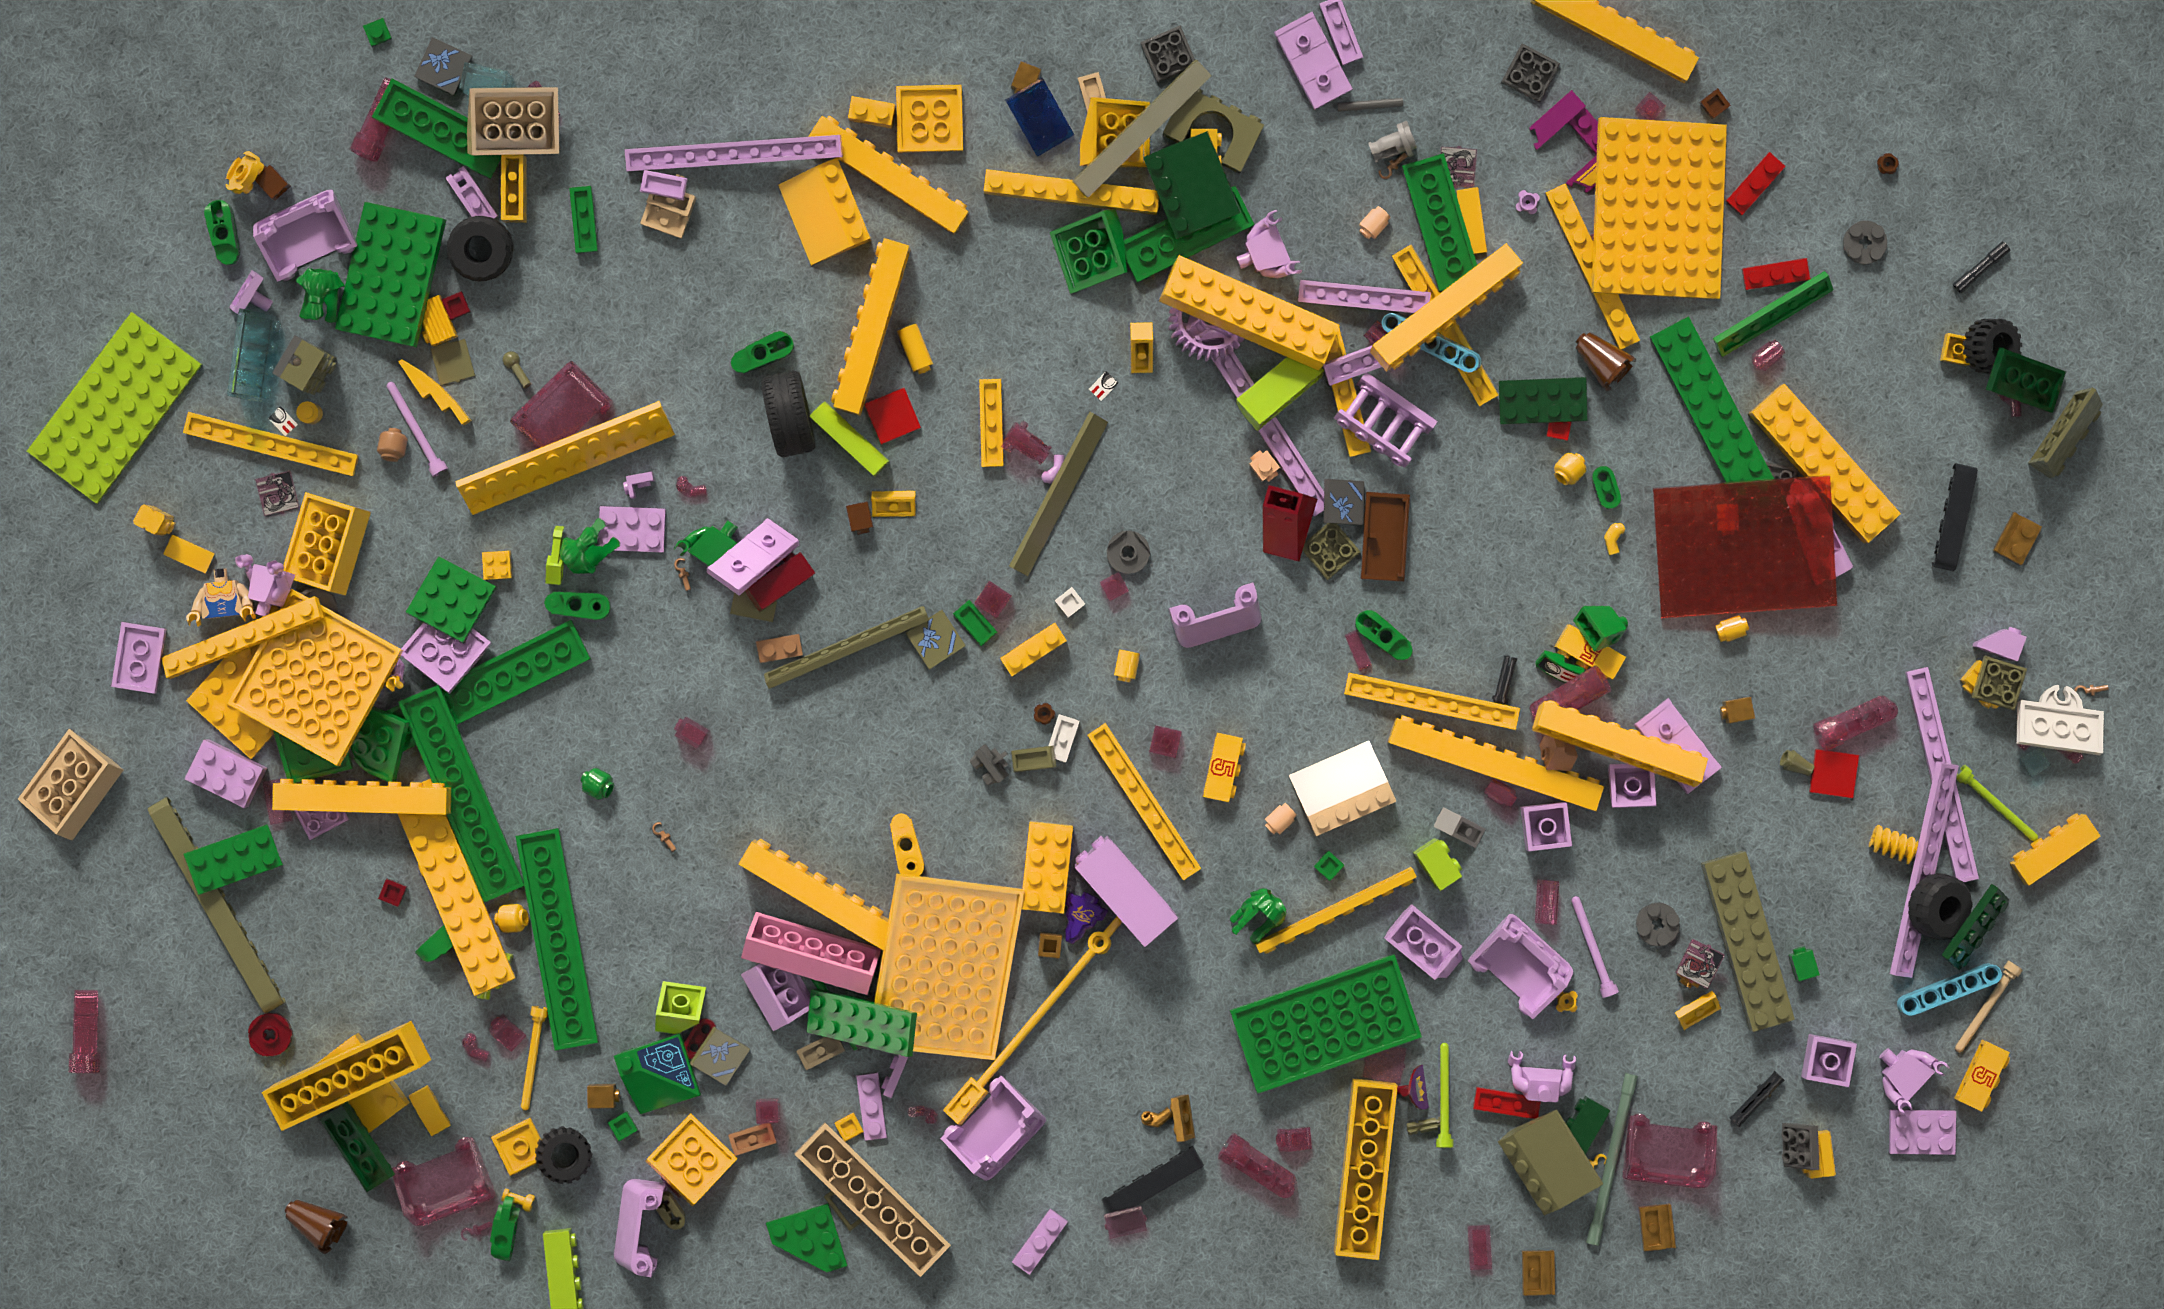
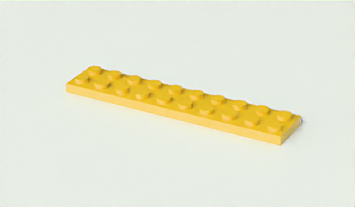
M660 401L455 482L470 512L474 515L672 437L675 433Z
M432 780L423 781V787H431ZM397 813L474 996L483 994L516 979L447 815Z

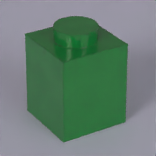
M1802 946L1793 949V953L1788 955L1795 980L1802 981L1820 975L1813 950Z

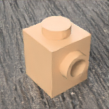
M1259 450L1250 457L1252 462L1249 463V466L1261 482L1265 479L1269 482L1278 475L1276 470L1280 467L1268 451L1262 453Z

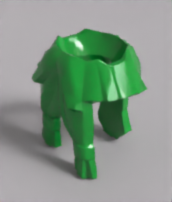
M306 269L296 279L297 283L305 290L304 302L299 317L318 321L324 315L323 303L325 302L327 305L325 321L329 323L337 322L338 289L345 287L337 272L324 269Z
M597 518L591 527H586L576 540L568 537L563 538L559 552L560 558L573 574H593L596 572V566L600 565L599 563L608 554L620 547V541L615 537L611 538L604 546H596L598 534L606 526L605 521L601 518Z
M1267 888L1250 892L1251 897L1246 899L1241 908L1230 917V921L1235 923L1243 915L1238 924L1232 928V932L1235 935L1259 911L1268 917L1252 933L1250 941L1254 944L1259 943L1263 936L1271 931V929L1280 926L1287 914V909L1281 899L1275 897L1271 890Z

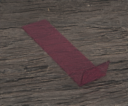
M1357 630L1345 634L1359 670L1371 667L1372 664Z

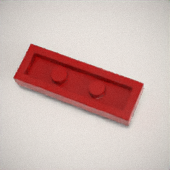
M1769 152L1730 195L1726 202L1742 216L1786 166Z
M1807 258L1742 268L1745 290L1810 280Z
M1476 1087L1473 1109L1536 1119L1539 1116L1541 1101L1527 1100L1523 1094Z

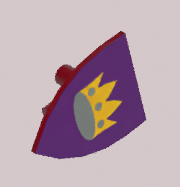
M1419 1065L1413 1070L1409 1085L1397 1087V1095L1409 1096L1413 1105L1419 1110L1429 1108L1423 1065Z

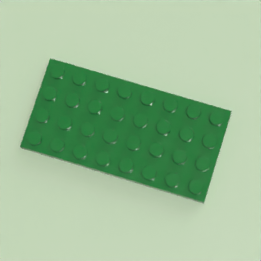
M1395 954L1229 1010L1257 1094L1422 1037Z

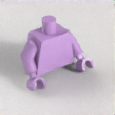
M1274 210L1254 225L1247 235V242L1245 243L1247 253L1237 256L1236 259L1241 269L1253 264L1256 273L1260 272L1262 276L1278 279L1290 274H1300L1302 270L1294 269L1295 264L1300 263V261L1290 260L1276 227V224L1281 222L1282 217L1275 220L1273 214L1277 210Z
M251 555L237 556L235 558L236 565L239 568H246L245 573L250 581L248 597L249 599L259 601L255 614L267 616L269 615L271 605L284 606L295 574L284 571L283 564L278 563L276 560L268 562L267 567L256 564L251 566L253 563Z
M1887 1048L1879 1057L1888 1065L1882 1071L1884 1075L1882 1083L1885 1094L1895 1106H1898L1903 1116L1906 1114L1902 1108L1908 1106L1912 1110L1909 1102L1910 1098L1935 1071L1940 1076H1945L1940 1072V1067L1946 1066L1950 1068L1945 1062H1938V1059L1930 1054L1912 1049L1907 1052L1902 1050L1896 1056Z
M1519 1051L1518 1058L1513 1056V1052H1510L1508 1063L1512 1066L1513 1086L1516 1090L1522 1092L1527 1100L1558 1102L1559 1096H1563L1571 1090L1572 1070L1575 1069L1576 1065L1575 1056L1572 1062L1566 1061V1055L1563 1056L1562 1067L1564 1071L1557 1069L1520 1067L1523 1053Z

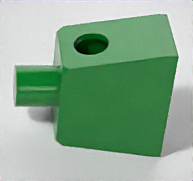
M1583 606L1573 619V622L1594 652L1616 644L1628 626L1626 617H1618L1610 606Z

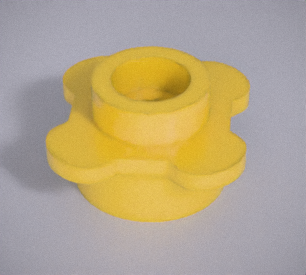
M1562 991L1557 996L1558 1004L1556 1005V1010L1558 1012H1563L1564 1010L1575 1012L1577 1010V993L1575 991H1570L1569 993Z

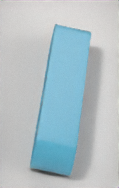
M1396 312L1389 313L1383 317L1382 327L1389 333L1393 330L1388 325L1390 317H1395L1398 320V325L1405 321L1407 317ZM1437 333L1438 336L1435 338L1437 341L1435 348H1430L1426 342L1419 346L1421 350L1465 372H1473L1479 369L1482 363L1479 354ZM1448 346L1455 348L1456 356L1454 358L1447 356L1446 349ZM1467 356H1472L1475 359L1476 364L1473 368H1469L1465 364Z
M1982 964L1901 996L1897 1001V1007L1903 1014L1909 1016L1916 1015L1994 985L2000 981L2002 972L1996 965ZM1989 968L1994 970V976L1991 979H1987L1985 976ZM1968 976H1972L1974 979V983L1970 987L1965 985V979ZM1948 984H1952L1954 988L1950 995L1945 993V987ZM1931 991L1933 993V1000L1926 1003L1924 996L1927 992ZM1911 999L1913 1007L1906 1011L1904 1003Z

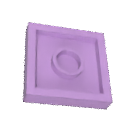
M251 270L229 308L241 316L250 302L267 312L273 301L256 291L263 277Z

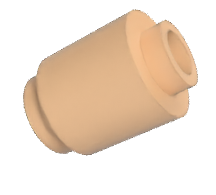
M1377 206L1376 209H1372L1361 221L1359 232L1367 239L1371 237L1375 239L1389 224L1390 215Z
M1284 803L1282 806L1279 805L1265 818L1268 822L1265 826L1273 835L1276 832L1280 835L1295 821L1294 818L1297 814Z

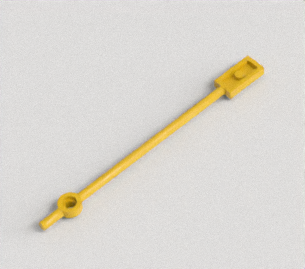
M1118 916L1115 917L1104 932L1098 931L1091 934L1088 939V951L978 1081L971 1077L943 1111L958 1125H962L989 1092L984 1086L1096 954L1102 955L1109 951L1111 947L1110 937L1123 923ZM1103 940V946L1098 947V942Z

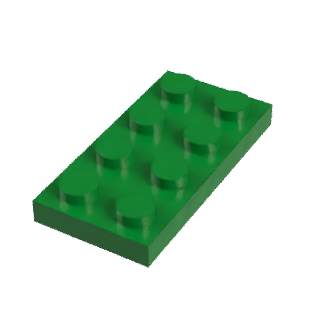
M268 824L183 854L198 895L282 866Z

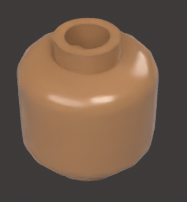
M389 428L388 431L380 434L377 452L381 455L382 459L397 462L398 459L405 456L408 439L401 433L400 429Z

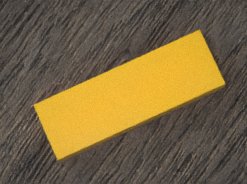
M1478 187L1456 190L1474 254L1486 253L1487 248Z

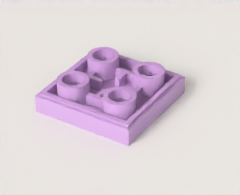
M294 810L309 840L349 820L346 812Z

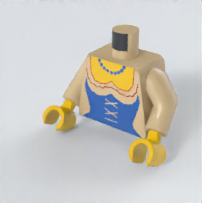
M227 568L214 569L215 582L204 583V587L199 590L193 602L191 613L186 617L189 626L193 620H196L197 627L201 626V616L202 619L241 615L242 619L246 622L247 615L250 614L255 619L256 614L253 611V600L248 597L249 591L237 580L228 581Z

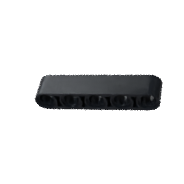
M1955 463L1952 468L1954 469V474L1950 478L1948 490H1950L1949 497L1945 500L1944 520L1941 519L1939 528L1940 538L1936 542L1934 551L1936 556L1935 561L1932 562V567L1953 572L1956 570L1978 471L1976 467Z
M1194 1146L1189 1147V1150L1184 1153L1180 1152L1173 1156L1164 1165L1161 1163L1151 1169V1172L1144 1176L1143 1174L1132 1180L1133 1183L1128 1186L1124 1185L1115 1190L1111 1196L1103 1197L1101 1201L1111 1218L1114 1219L1203 1167L1204 1164Z

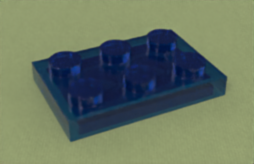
M1043 78L1005 99L1006 104L1037 157L1074 136L1071 127Z

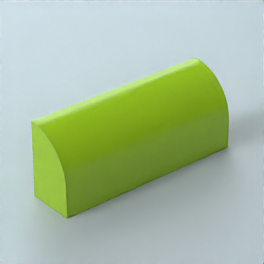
M1286 357L1236 399L1237 405L1248 422L1259 431L1319 381L1323 376L1324 370L1321 368L1318 371Z
M823 402L810 415L822 429L874 477L890 462L828 403Z

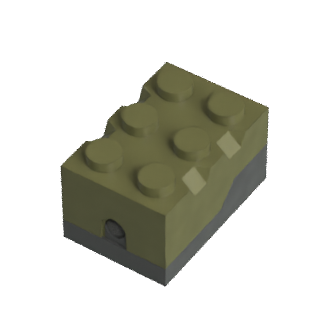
M294 335L272 373L301 391L315 395L316 392L320 393L324 388L326 382L323 380L327 373L331 374L336 368V357L311 342Z

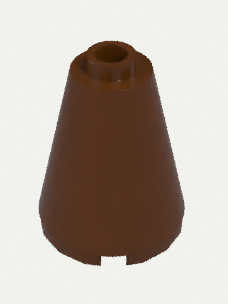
M1591 332L1587 335L1585 333L1581 334L1576 340V350L1606 391L1612 389L1609 385L1613 381H1617L1618 384L1633 366L1630 362H1636V358Z
M301 1200L291 1201L285 1208L286 1219L322 1254H327L332 1250L329 1246L333 1242H339L347 1227L348 1222L344 1220L348 1218L346 1215Z

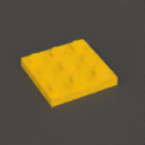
M962 85L896 86L898 153L963 151Z
M690 1113L645 1161L693 1206L738 1158Z

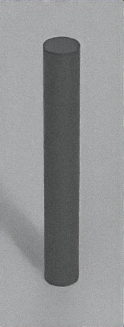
M1403 98L1337 103L1338 112L1402 107Z

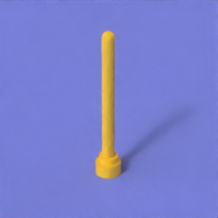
M539 1006L531 1007L530 1015L534 1023L521 1102L523 1110H528L530 1107L542 1022H545V1018L548 1017L546 1007H543V1009L538 1008Z

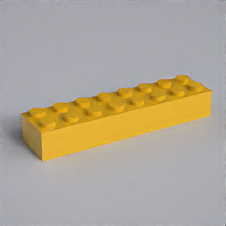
M886 238L883 239V243L879 242L875 252L876 257H878L877 263H872L869 272V276L872 278L871 283L865 286L863 292L865 303L864 306H859L856 316L859 323L857 327L853 326L850 339L853 341L851 348L847 347L844 355L846 366L845 369H840L837 379L840 382L838 390L834 389L831 402L834 403L833 407L837 410L857 416L862 414L911 251L909 245Z
M1180 255L1172 267L1159 299L1161 303L1318 371L1325 364L1340 326Z
M1785 384L1777 387L1748 414L1863 543H1869L1901 514Z
M763 839L751 842L739 862L740 866L878 948L884 949L889 920L882 915L884 911L876 906L869 908L864 905L865 900L855 894L852 897L845 893L846 889L837 883L833 886L826 882L827 877L818 872L815 874L807 871L809 867L802 862L797 861L793 863L788 860L790 856L785 852L771 850V844Z
M409 1021L279 1081L261 1093L281 1131L417 1070L432 1059L412 1021Z
M1352 1078L1334 1253L1337 1256L1379 1260L1398 1087L1396 1083Z

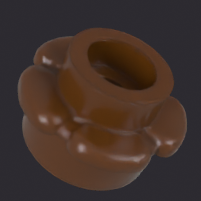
M1885 153L1884 156H1880L1877 160L1878 170L1882 174H1893L1897 170L1899 161L1893 154Z
M1048 703L1039 704L1034 709V719L1043 725L1049 724L1051 719L1055 717V711L1052 710V706Z

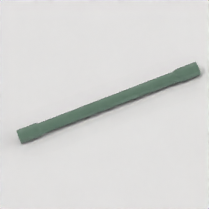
M1625 1073L1620 1103L1602 1177L1603 1185L1600 1186L1586 1242L1592 1245L1599 1246L1609 1195L1631 1099L1634 1095L1638 1078L1634 1074Z

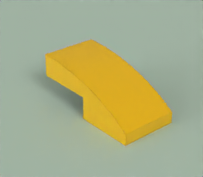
M172 534L163 555L206 573L214 553Z
M428 1085L409 1095L412 1105L431 1136L451 1126L450 1121L439 1106L436 1096Z

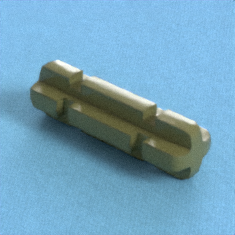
M1438 1117L1439 1119L1420 1120L1418 1123H1407V1132L1409 1135L1418 1134L1419 1131L1424 1133L1438 1130L1440 1128V1117Z

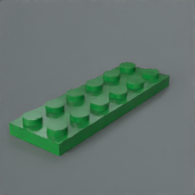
M391 78L372 118L468 169L491 179L501 160V155L468 154V118Z
M1444 153L1402 166L1439 292L1447 289L1477 266Z
M1236 186L1231 187L1241 211L1237 215L1179 239H1176L1168 219L1125 239V258L1136 282L1138 283L1173 266L1179 255L1189 258L1254 226L1255 224Z
M811 989L807 1033L911 1057L913 1056L917 1012L820 989Z

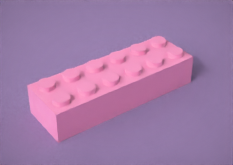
M756 912L745 940L741 958L868 995L881 949Z

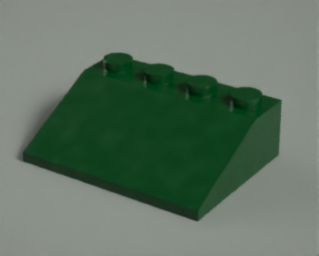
M1208 131L1143 157L1176 239L1183 238L1241 213Z

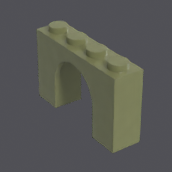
M1199 88L1171 115L1162 135L1179 143L1184 141L1191 125L1198 117L1205 114L1220 115L1228 121L1233 134L1232 142L1221 164L1240 174L1264 124L1261 123L1262 120L1254 115L1248 117L1242 114V110L1234 105L1228 107L1222 104L1223 100L1211 95L1209 98L1203 95V90Z

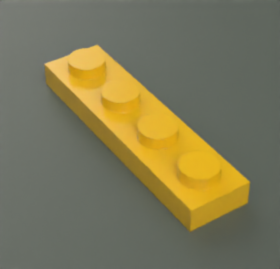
M979 379L982 467H1003L1001 379Z

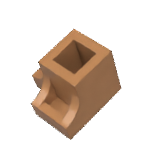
M1544 735L1539 746L1541 749V759L1544 760L1546 770L1571 771L1578 757L1575 745Z

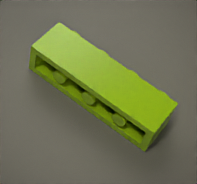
M571 1228L545 1231L543 1233L551 1309H584L583 1299L579 1298L578 1290H581V1278L576 1277V1268H579L578 1255H574L573 1249L574 1246H577L576 1234L572 1233Z

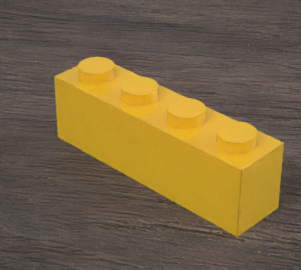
M2073 814L2066 820L2068 822L2066 825L2054 827L2048 832L2050 836L2044 840L2042 838L2037 839L2031 843V849L2026 852L2022 850L2013 856L2014 860L2010 862V865L2024 885H2031L2100 837V834L2087 815Z

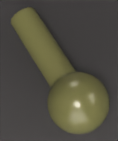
M513 351L506 352L502 359L503 364L513 370L524 389L531 386V382L519 365V355Z

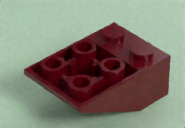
M1268 485L1263 503L1264 553L1300 562L1317 498Z

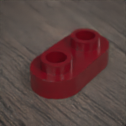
M704 1018L699 1021V1024L694 1026L684 1043L689 1059H693L697 1051L693 1052L690 1046L697 1044L699 1050L709 1033L702 1031V1027L704 1025L709 1026V1033L713 1027L717 1028L713 1020Z

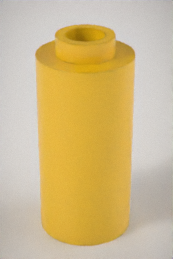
M913 324L897 331L912 371H918L919 375L930 371V366L933 365L918 325Z

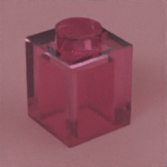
M686 716L684 720L680 718L674 728L677 732L674 736L698 749L710 729Z
M779 1098L757 1099L756 1123H779Z

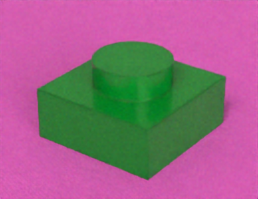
M384 18L363 26L372 47L392 39Z
M1328 850L1314 867L1331 881L1344 867V864Z
M628 1111L608 1122L618 1141L638 1130Z

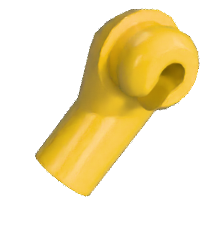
M1621 523L1612 524L1604 536L1609 555L1619 553L1617 540L1625 532V527Z

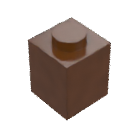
M271 165L268 167L264 166L263 171L255 179L258 185L274 201L291 187Z
M868 501L846 506L851 532L856 531L857 535L870 533L869 528H874Z

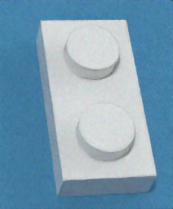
M1058 715L1049 746L1054 745L1055 759L1063 762L1067 761L1079 724L1078 720Z

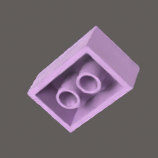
M205 739L192 762L185 780L245 808L249 807L267 767L212 740Z

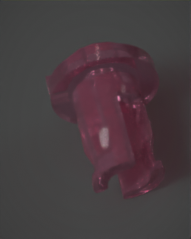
M1024 420L1020 424L1015 422L1006 434L1001 448L1009 453L1015 448L1027 457L1035 459L1041 465L1049 455L1048 451L1052 446H1047L1041 439L1027 431L1028 423Z

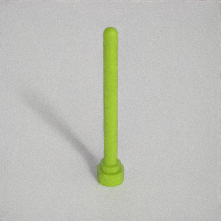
M1963 765L1960 768L1962 772L1956 776V780L1959 783L1968 784L2031 841L2038 839V835L1973 778L1972 770L1967 765Z
M1447 1043L1440 1045V1134H1438V1139H1436V1148H1454V1139H1451V1134H1449V1045Z

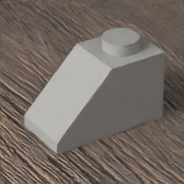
M1444 807L1433 826L1474 848L1477 847L1486 830Z

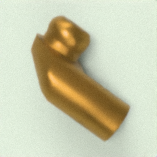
M1168 1107L1159 1114L1145 1111L1141 1114V1121L1146 1126L1158 1128L1172 1118L1173 1114Z

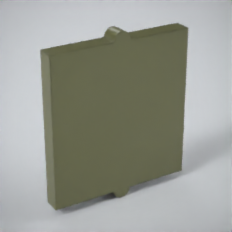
M465 339L451 343L447 341L444 345L430 348L440 385L454 381L459 383L461 379L475 376Z

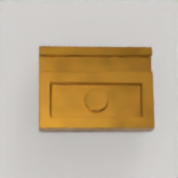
M2013 512L1993 551L2022 565L2042 526Z
M1671 1204L1639 1207L1643 1250L1652 1251L1676 1248Z
M1554 1250L1522 1251V1294L1524 1296L1555 1295Z

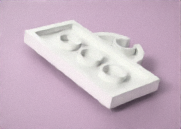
M2055 685L2044 691L2039 702L2025 700L2017 702V744L2101 755L2103 753L2104 711L2083 709L2082 700L2072 688L2064 687L2065 701H2060L2057 698L2059 685Z

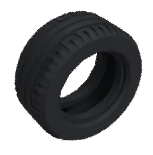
M792 370L788 371V373L783 372L773 374V376H765L761 380L762 393L777 455L785 458L789 457V455L794 456L804 454V452H812L816 448L815 437L800 373Z

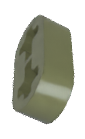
M665 1191L662 1199L664 1201L668 1199V1208L664 1203H661L656 1211L669 1228L673 1230L680 1229L685 1224V1212L669 1191ZM671 1212L675 1217H679V1222L672 1220Z

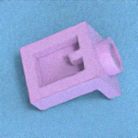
M654 472L626 476L627 481L623 482L625 494H629L632 499L636 498L634 485H638V488L651 486L650 482L655 481Z

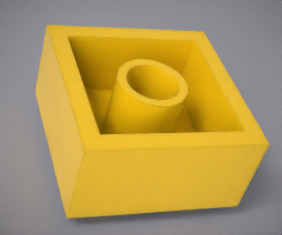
M1951 333L1945 334L1940 361L1964 366L1970 365V363L1965 361L1966 355H1963V350L1965 349L1963 341H1965L1966 337Z
M511 551L482 552L484 580L512 578Z

